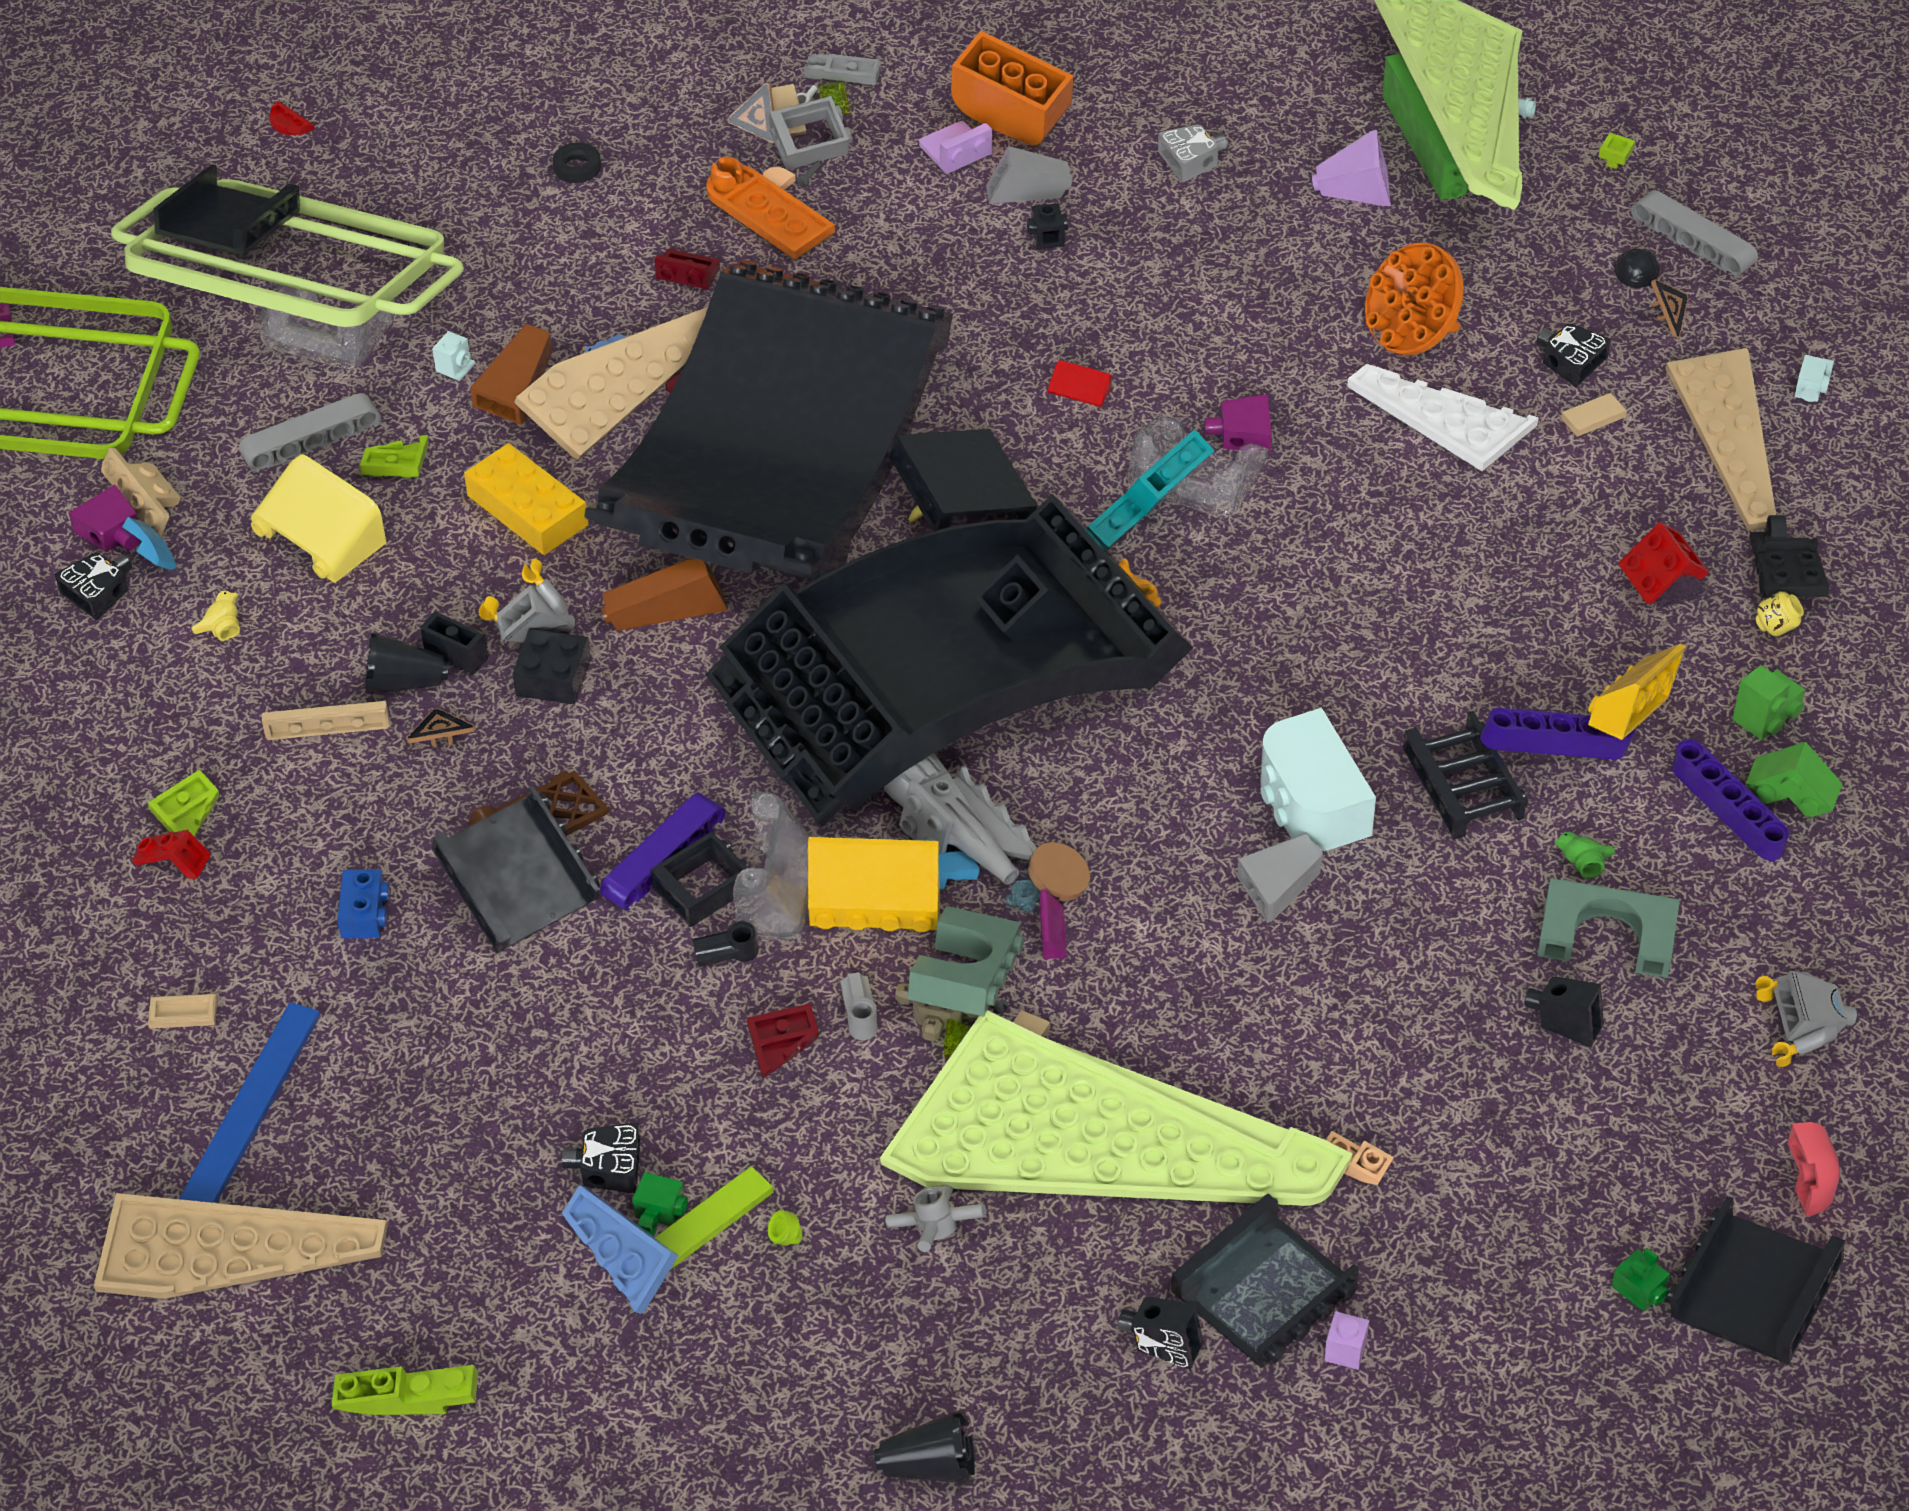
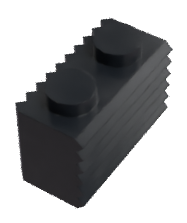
M434 611L420 626L424 649L443 655V661L449 662V666L454 665V668H459L460 671L464 670V673L469 672V675H474L489 657L488 646H486V634L439 612Z

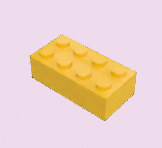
M507 443L464 472L467 496L544 556L589 525L588 519L584 517L585 509L587 508L586 502L510 443Z

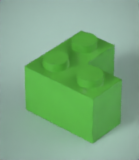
M1760 665L1740 681L1733 721L1760 740L1769 734L1775 735L1780 731L1788 718L1795 719L1802 712L1806 689L1777 669L1771 672Z
M1806 742L1756 757L1746 781V786L1762 803L1769 804L1790 798L1805 816L1814 817L1833 811L1842 782Z

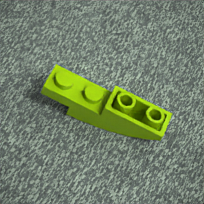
M474 1365L406 1373L403 1367L399 1366L335 1375L332 1407L336 1410L367 1415L447 1414V1406L476 1402L478 1371Z

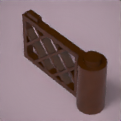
M565 770L550 777L549 783L536 789L538 793H543L547 799H553L549 810L553 817L570 819V822L564 825L567 835L609 813V808L575 770L570 773ZM571 782H574L579 788L578 794L561 792L562 787ZM527 793L497 808L492 806L476 808L470 816L469 827L527 797ZM558 800L575 802L573 810L556 808ZM580 803L594 804L597 808L590 813L578 811Z

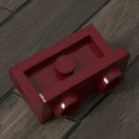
M668 248L663 256L656 255L654 259L656 279L709 290L720 269L719 259Z

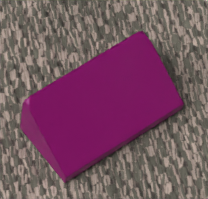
M1042 889L1040 892V922L1043 958H1066L1064 907L1046 889Z

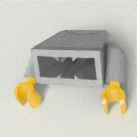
M532 559L531 569L524 564L522 570V578L529 583L535 582L536 586H528L500 612H497L499 607L498 600L491 596L486 597L485 602L479 608V616L483 620H494L496 622L494 625L500 629L502 640L524 642L529 628L558 633L561 631L570 633L574 629L575 619L572 615H568L567 602L547 578L543 579L540 574L543 566L537 559Z
M1789 971L1787 975L1777 977V981H1773L1768 976H1761L1756 981V989H1758L1756 991V998L1758 1000L1768 1002L1774 998L1775 993L1786 1038L1788 1041L1794 1042L1792 1045L1778 1042L1773 1046L1772 1056L1779 1053L1785 1054V1056L1779 1057L1776 1060L1777 1066H1788L1791 1063L1792 1055L1799 1053L1801 1056L1834 1041L1838 1033L1845 1026H1852L1856 1021V1009L1852 1006L1843 1005L1838 987L1835 984L1816 978L1809 972Z

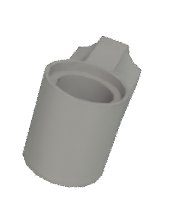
M859 972L848 974L845 979L840 980L848 1019V1031L855 1039L867 1040L872 1038L877 1032V1007L875 1002H873L868 976H863Z

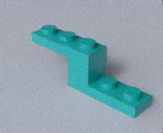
M1194 429L1142 474L1123 496L1086 528L1107 550L1160 504L1177 484L1204 462L1215 450Z

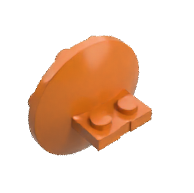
M1423 242L1406 245L1390 253L1376 273L1371 276L1365 302L1366 325L1374 338L1386 350L1405 356L1420 354L1438 344L1448 332H1457L1462 326L1458 322L1457 317L1463 301V277L1458 263L1446 250L1434 244ZM1372 329L1383 331L1380 341L1375 337Z

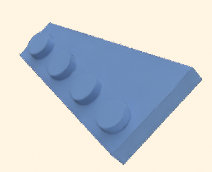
M579 1185L562 1215L582 1242L588 1245L596 1255L594 1258L600 1266L605 1268L614 1279L612 1282L618 1290L623 1292L629 1299V1305L636 1313L641 1314L650 1304L679 1255L589 1188Z

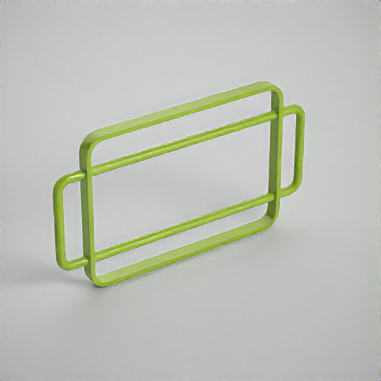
M0 287V303L148 316L163 320L158 336L0 321V332L153 347L127 420L0 408V420L122 431L120 438L115 442L107 445L0 435V449L105 459L109 448H116L120 454L126 452L132 443L135 433L163 434L174 427L195 372L200 350L197 344L191 340L170 337L173 325L170 313L164 305L144 300ZM166 348L188 351V356L166 418L159 423L140 422Z

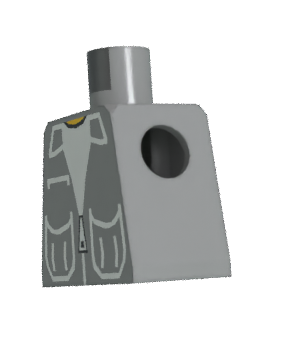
M1198 124L1158 133V152L1182 183L1217 166L1218 151L1227 148V140L1223 133L1210 136L1202 125Z

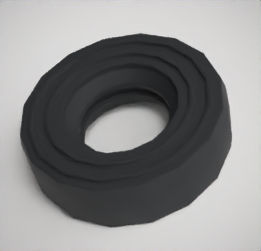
M575 142L563 145L555 151L552 158L554 173L565 182H586L598 175L601 169L600 153L594 146L587 143ZM575 158L587 161L585 165L580 167L567 165L568 161Z

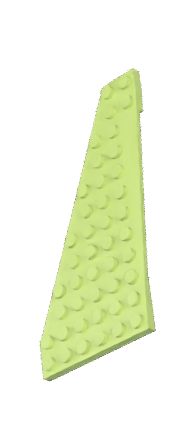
M1374 0L1449 151L1468 184V189L1476 195H1483L1494 200L1499 206L1515 210L1520 202L1522 191V172L1519 171L1518 53L1522 30L1459 0Z
M987 1010L984 1017L979 1016L884 1151L880 1160L881 1165L927 1188L948 1185L953 1189L1235 1203H1256L1269 1193L1278 1201V1205L1310 1206L1326 1200L1332 1194L1351 1163L1353 1153L1290 1127L1289 1130L1051 1041Z

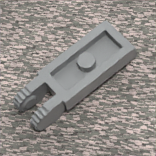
M815 53L808 56V64L804 68L803 74L806 78L822 80L824 78L827 80L876 85L881 70V61L879 59L836 54L817 55Z

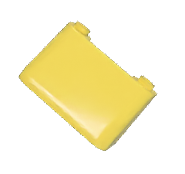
M300 454L290 462L251 516V527L258 536L271 538L277 531L312 555V568L317 576L322 579L328 578L334 583L386 544L382 516L377 504L370 497L304 454Z

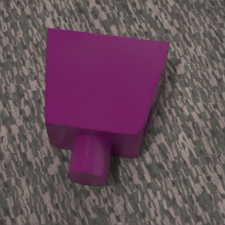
M1268 395L1222 402L1221 417L1204 419L1205 435H1222L1223 449L1270 453L1272 433Z
M115 484L69 512L73 531L105 552L110 551L119 544L126 550H133L139 544L140 539L122 527L127 517L136 520L138 518L132 506Z

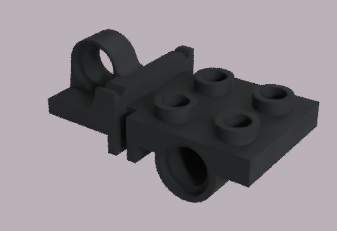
M1768 515L1765 532H1750V542L1755 555V566H1757L1756 573H1759L1761 598H1768L1778 592H1786L1796 597H1828L1829 584L1819 553L1817 552V537L1813 539L1787 538L1785 515Z

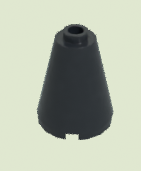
M378 633L370 634L365 694L440 686L441 680L448 679L449 662L443 661V655Z
M962 1410L955 1411L881 1440L879 1448L874 1450L877 1470H882L886 1477L964 1484L972 1483L974 1479L971 1475H975V1455L972 1436H968L963 1430V1426L969 1425L965 1412Z

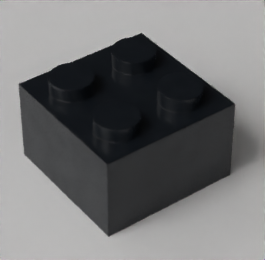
M529 628L512 673L516 696L575 705L591 661L588 637Z

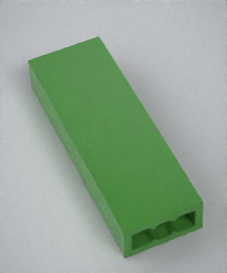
M1401 53L1386 56L1382 97L1440 200L1456 199L1466 195L1467 183L1449 151Z

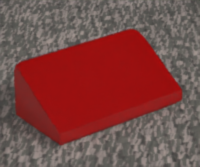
M1058 360L1047 393L1102 407L1111 390L1112 376L1106 372Z

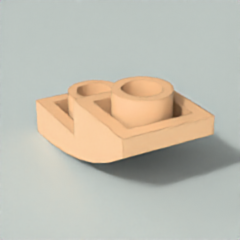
M1331 1131L1326 1141L1353 1153L1352 1161L1344 1174L1361 1182L1378 1185L1394 1158L1366 1141L1360 1147Z

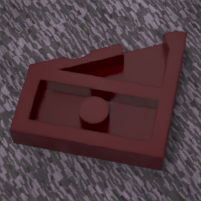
M811 1003L747 1018V1026L762 1078L770 1075L819 1038V1031Z

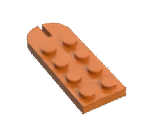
M726 156L718 159V165L714 162L712 163L711 175L706 183L709 200L794 260L835 233V224L753 168L742 165L738 159Z

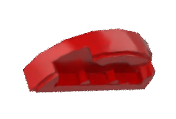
M277 101L271 106L270 123L277 132L295 136L314 130L311 122L281 102Z

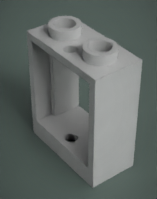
M832 96L770 112L769 130L786 170L848 154L849 143H852L851 132L848 127L844 128L841 108L839 105L835 106ZM826 119L835 140L796 150L788 128Z

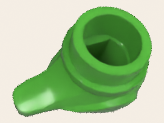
M1572 832L1562 833L1559 839L1555 841V844L1564 851L1567 860L1575 865L1577 872L1584 878L1599 876L1605 868L1604 858L1610 857L1615 853L1613 846H1603L1591 838L1578 837Z

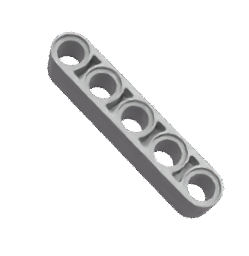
M1657 190L1650 191L1631 208V214L1635 220L1639 219L1645 222L1644 225L1658 233H1664L1667 235L1666 238L1680 246L1688 247L1690 252L1702 259L1707 258L1712 261L1711 264L1725 272H1731L1734 274V277L1740 276L1758 260V253L1750 243Z
M359 393L251 434L240 442L239 451L251 471L257 473L259 469L270 468L286 462L285 459L294 456L296 458L300 454L309 453L313 448L335 443L344 436L350 437L363 432L367 427L373 425L376 427L381 421V416L366 394Z

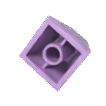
M1377 130L1370 131L1316 166L1317 174L1312 175L1314 190H1320L1321 195L1381 206H1391L1388 169Z

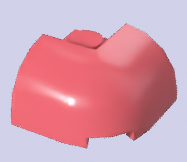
M1813 1122L1792 1124L1787 1144L1799 1170L1795 1191L1807 1217L1825 1211L1833 1203L1840 1178L1839 1162L1829 1135L1821 1124Z

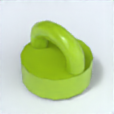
M779 1210L770 1218L768 1236L774 1244L788 1246L790 1244L797 1245L801 1242L803 1237L802 1229L797 1215L793 1212Z

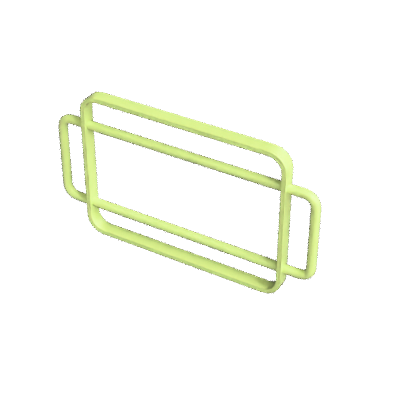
M217 180L218 186L266 198H271L279 192L278 190L239 180ZM168 188L159 192L115 224L111 229L112 237L117 242L126 244L125 264L126 268L131 272L341 327L361 325L379 311L396 315L414 314L457 279L464 270L463 263L459 259L444 255V237L438 231L300 196V211L298 212L300 214L430 246V248L424 250L294 216L283 224L416 259L373 296H368L159 242L165 236L155 234L154 225L139 236L124 233L150 214L154 207L179 188ZM149 250L360 306L352 309L336 308L144 258L140 255ZM434 264L451 268L412 302L407 304L391 302Z

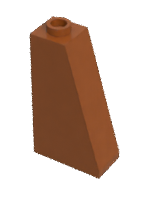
M525 324L470 387L473 407L522 425L527 414L514 402L519 394L544 374L552 354L550 332Z
M694 558L687 559L602 593L604 606L601 607L602 615L607 624L612 622L616 631L728 610L723 590L706 561Z

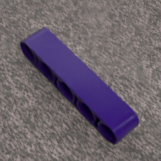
M1495 708L1489 713L1480 734V739L1485 746L1494 750L1616 760L1624 757L1635 735V729L1623 740H1620L1589 726L1588 723L1591 715Z
M1693 739L1680 741L1676 747L1672 771L1675 776L1758 856L1768 861L1780 859L1784 855L1789 836V830L1786 825L1701 743Z
M699 792L693 794L605 877L600 887V894L623 910L629 911V906L635 901L639 902L651 890L650 870L714 831L712 828L718 822L721 824L725 818V808Z

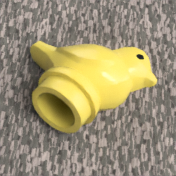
M221 591L217 595L216 602L209 607L202 621L192 627L193 633L198 634L212 631L213 635L222 642L237 636L240 633L239 621L236 618L238 611L235 605L238 594Z

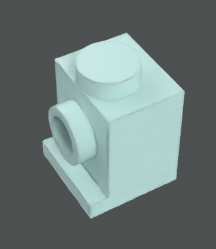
M450 331L432 348L436 372L458 381L475 364V361L470 359L468 339Z
M1805 355L1795 397L1802 398L1808 402H1818L1820 392L1826 393L1834 361Z

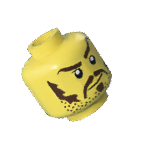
M1778 592L1759 603L1756 623L1763 632L1767 631L1772 636H1781L1800 625L1801 617L1804 615L1803 607L1795 595Z

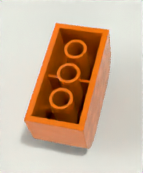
M980 30L952 65L951 94L958 108L970 118L982 124L987 123L992 129L1034 146L1044 140L1070 107L1074 76Z

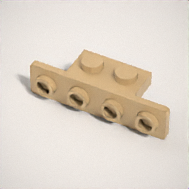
M109 448L102 462L101 472L112 486L115 484L136 512L140 521L148 524L162 537L169 519V513L164 507L178 505L181 497L154 464L148 462L128 464L116 448Z

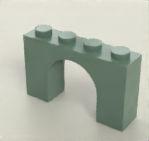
M1550 878L1538 956L1570 962L1574 934L1580 924L1593 917L1608 916L1624 921L1637 934L1639 949L1635 973L1668 978L1680 899Z
M946 906L937 922L935 949L967 956L979 962L953 963L919 955L910 971L907 999L984 1017L989 1006L995 1005L999 988H1004L1007 971L1012 972L1016 955H1020L1022 952L1024 936H1020L1021 922Z

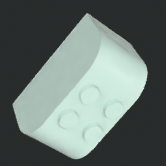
M1319 708L1290 717L1270 726L1263 738L1260 778L1261 795L1266 804L1271 803L1273 806L1274 817L1278 826H1284L1291 839L1307 833L1314 844L1317 843L1322 851L1334 849L1372 836L1376 797L1323 709Z

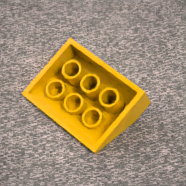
M808 837V909L810 926H817L821 929L849 927L853 930H863L864 928H881L885 931L914 929L917 932L937 930L940 912L939 841Z

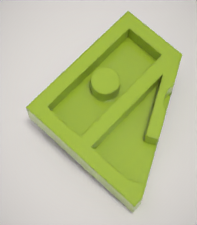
M428 435L418 436L419 442L403 446L400 440L387 445L365 448L360 463L361 475H372L375 477L398 476L403 478L419 477L428 448Z
M199 769L149 801L148 807L169 832L189 830L195 836L219 798V791Z

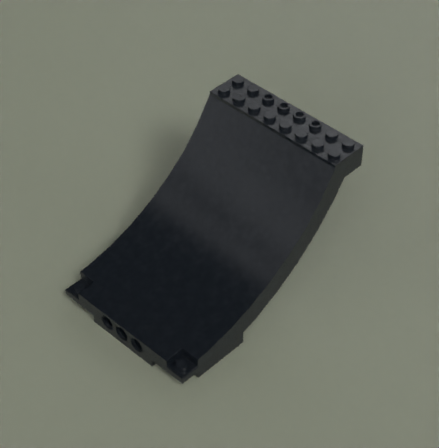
M741 260L738 264L730 265L729 268L719 273L716 287L691 353L657 419L624 465L606 483L599 487L597 502L585 509L584 517L594 520V524L640 535L639 545L752 573L762 566L815 580L836 569L847 561L850 541L868 515L893 467L889 456L896 436L908 433L926 387L936 354L948 346L953 313L945 312V308L938 305H928V307L917 305L918 301L902 298L901 301L890 299L891 295L883 292H874V295L865 293L864 289L858 286L840 287L833 280L821 279L820 282L810 280V275L803 273L785 274L783 273L784 270L778 267L760 268L753 261Z
M1051 494L1026 520H993L948 527L910 537L865 554L818 577L797 591L783 583L720 646L725 655L705 675L727 702L725 706L778 776L789 784L817 823L824 826L844 805L855 811L867 799L904 771L944 746L985 725L1025 709L1067 696L1106 690L1145 688L1150 691L1193 649V646L1079 519L1058 498Z

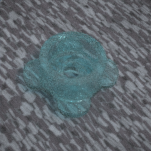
M1017 881L1012 886V893L1006 896V903L1009 906L1020 907L1024 912H1032L1035 910V903L1040 899L1041 891L1034 886L1032 881Z

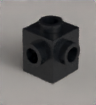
M1059 203L1031 206V218H1027V230L1029 235L1034 236L1037 249L1065 246V231L1068 230V221L1066 214H1061Z

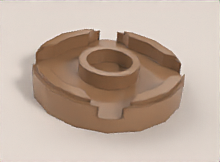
M1049 842L1040 845L1030 856L1028 874L1034 886L1040 891L1046 889L1051 895L1059 897L1060 901H1070L1078 898L1088 887L1090 881L1089 867L1084 858L1075 849L1062 843Z

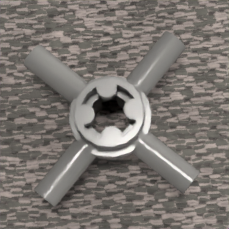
M951 1186L929 1187L921 1190L914 1196L913 1204L916 1212L887 1215L886 1226L887 1228L917 1225L923 1231L917 1246L919 1250L927 1252L931 1249L934 1240L944 1239L954 1233L957 1229V1220L986 1217V1207L984 1204L954 1207L952 1202L949 1201L953 1192Z

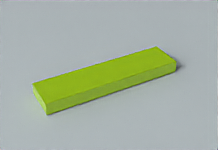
M750 1166L655 1237L657 1240L679 1255L671 1269L773 1194V1186Z

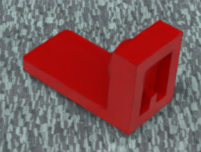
M189 830L144 838L137 845V852L132 862L135 865H142L170 859L187 878L196 879L199 877L211 854Z

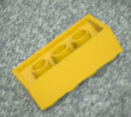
M1683 644L1675 645L1644 657L1635 666L1631 665L1623 676L1619 675L1614 684L1611 686L1607 685L1600 696L1596 695L1592 699L1588 712L1591 713L1588 725L1623 740L1668 699L1686 646Z

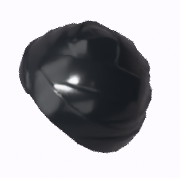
M1638 248L1625 252L1617 259L1614 267L1617 279L1624 285L1634 288L1652 285L1651 282L1658 279L1660 274L1658 260L1647 249Z

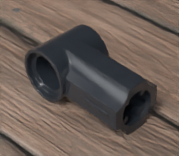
M746 921L733 923L725 932L692 939L698 967L732 959L747 962L753 960L759 953L756 930L751 923Z

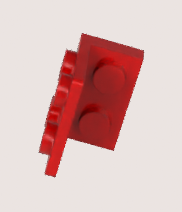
M1659 522L1618 563L1645 602L1650 605L1682 575L1686 577L1691 575L1702 580L1709 573V570L1682 534L1662 522Z

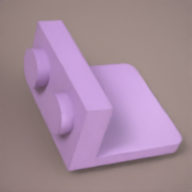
M959 121L920 138L919 146L948 174L992 154V128L985 123L971 129L964 121Z

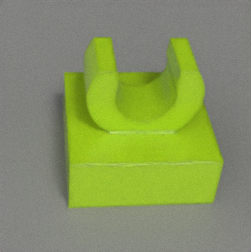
M1609 133L1599 149L1598 157L1607 160L1606 166L1617 169L1618 164L1625 165L1635 147V140Z

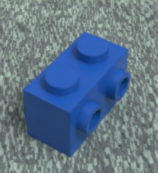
M381 869L343 870L337 919L341 939L380 938L381 927L387 926V908L383 907V902L389 901L390 886L389 882H384Z

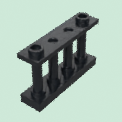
M1474 711L1468 712L1466 729L1430 740L1422 738L1416 727L1404 732L1403 750L1454 840L1466 836L1467 824L1470 823V820L1511 809L1517 821L1524 819L1525 807L1528 806L1524 790L1518 788L1497 750L1490 749L1482 743L1480 734L1485 723L1479 721ZM1472 741L1477 750L1475 753L1441 763L1438 760L1435 761L1431 754L1433 751ZM1482 763L1486 765L1490 772V775L1456 785L1448 783L1444 777V774ZM1498 786L1504 796L1503 798L1468 808L1461 806L1457 800V797Z

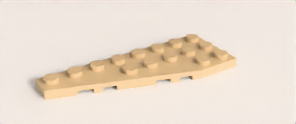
M708 307L557 363L519 394L514 403L573 458L579 460L683 369Z
M116 1193L94 1288L96 1292L165 1299L382 1257L388 1227L387 1221Z

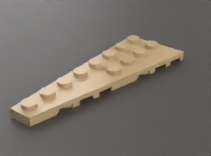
M1743 348L1667 362L1666 371L1747 530L1766 528L1768 515H1776L1748 349Z

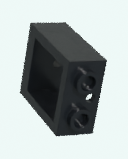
M710 832L650 870L652 889L689 927L694 926L752 889L751 875L753 873L750 865L746 860H740L733 853L728 842L720 840L713 832ZM713 859L731 878L695 899L678 880Z

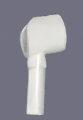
M811 86L806 94L798 93L799 104L810 102L812 96L817 91V87Z

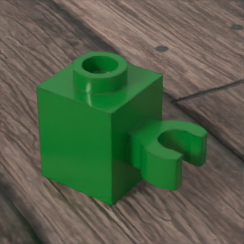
M644 1172L632 1199L635 1217L640 1218L638 1226L653 1237L656 1234L658 1223L671 1226L675 1223L677 1216H684L688 1205V1197L684 1196L682 1181Z
M1648 1248L1644 1250V1253L1637 1249L1615 1269L1612 1287L1643 1312L1652 1304L1659 1306L1669 1293L1667 1286L1670 1273L1657 1264L1659 1256Z

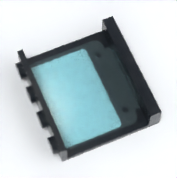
M1269 1193L1173 1272L1171 1277V1292L1183 1302L1196 1304L1198 1315L1260 1368H1263L1269 1361L1272 1363L1279 1361L1286 1352V1347L1292 1341L1300 1342L1309 1333L1311 1325L1318 1319L1320 1321L1327 1319L1339 1300L1342 1298L1344 1300L1350 1299L1358 1289L1359 1268L1355 1264L1343 1272L1277 1217L1278 1201Z

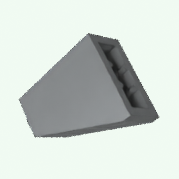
M1008 146L986 185L989 204L1061 198L1065 190H1069L1072 184V174H1070L1067 161Z
M1306 833L1238 859L1237 877L1267 923L1273 921L1320 874L1321 861L1324 859L1320 846L1317 843L1314 844Z

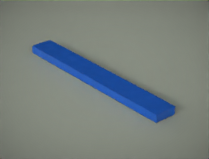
M289 1002L179 1198L180 1200L218 1202L320 1018L319 1010Z

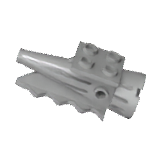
M935 753L904 771L884 786L885 792L903 807L899 825L905 834L909 835L913 840L939 841V854L946 853L948 844L956 846L999 878L1005 885L1014 882L1019 875V871L1007 856L1029 860L1032 853L1037 849L1036 845L1030 840L1026 827L1023 824L1015 825L1010 820L1004 804H994L990 799L987 787L984 784L976 785L971 780L966 766L961 767L959 776L952 779Z

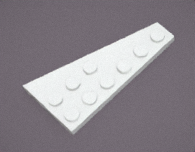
M1369 364L1364 365L1348 378V388L1481 471L1485 470L1538 424V417L1528 415L1527 418L1513 414V409L1503 407L1499 410L1487 406L1484 400L1443 387L1441 391L1427 387V382L1417 380L1415 383L1400 379L1398 373Z

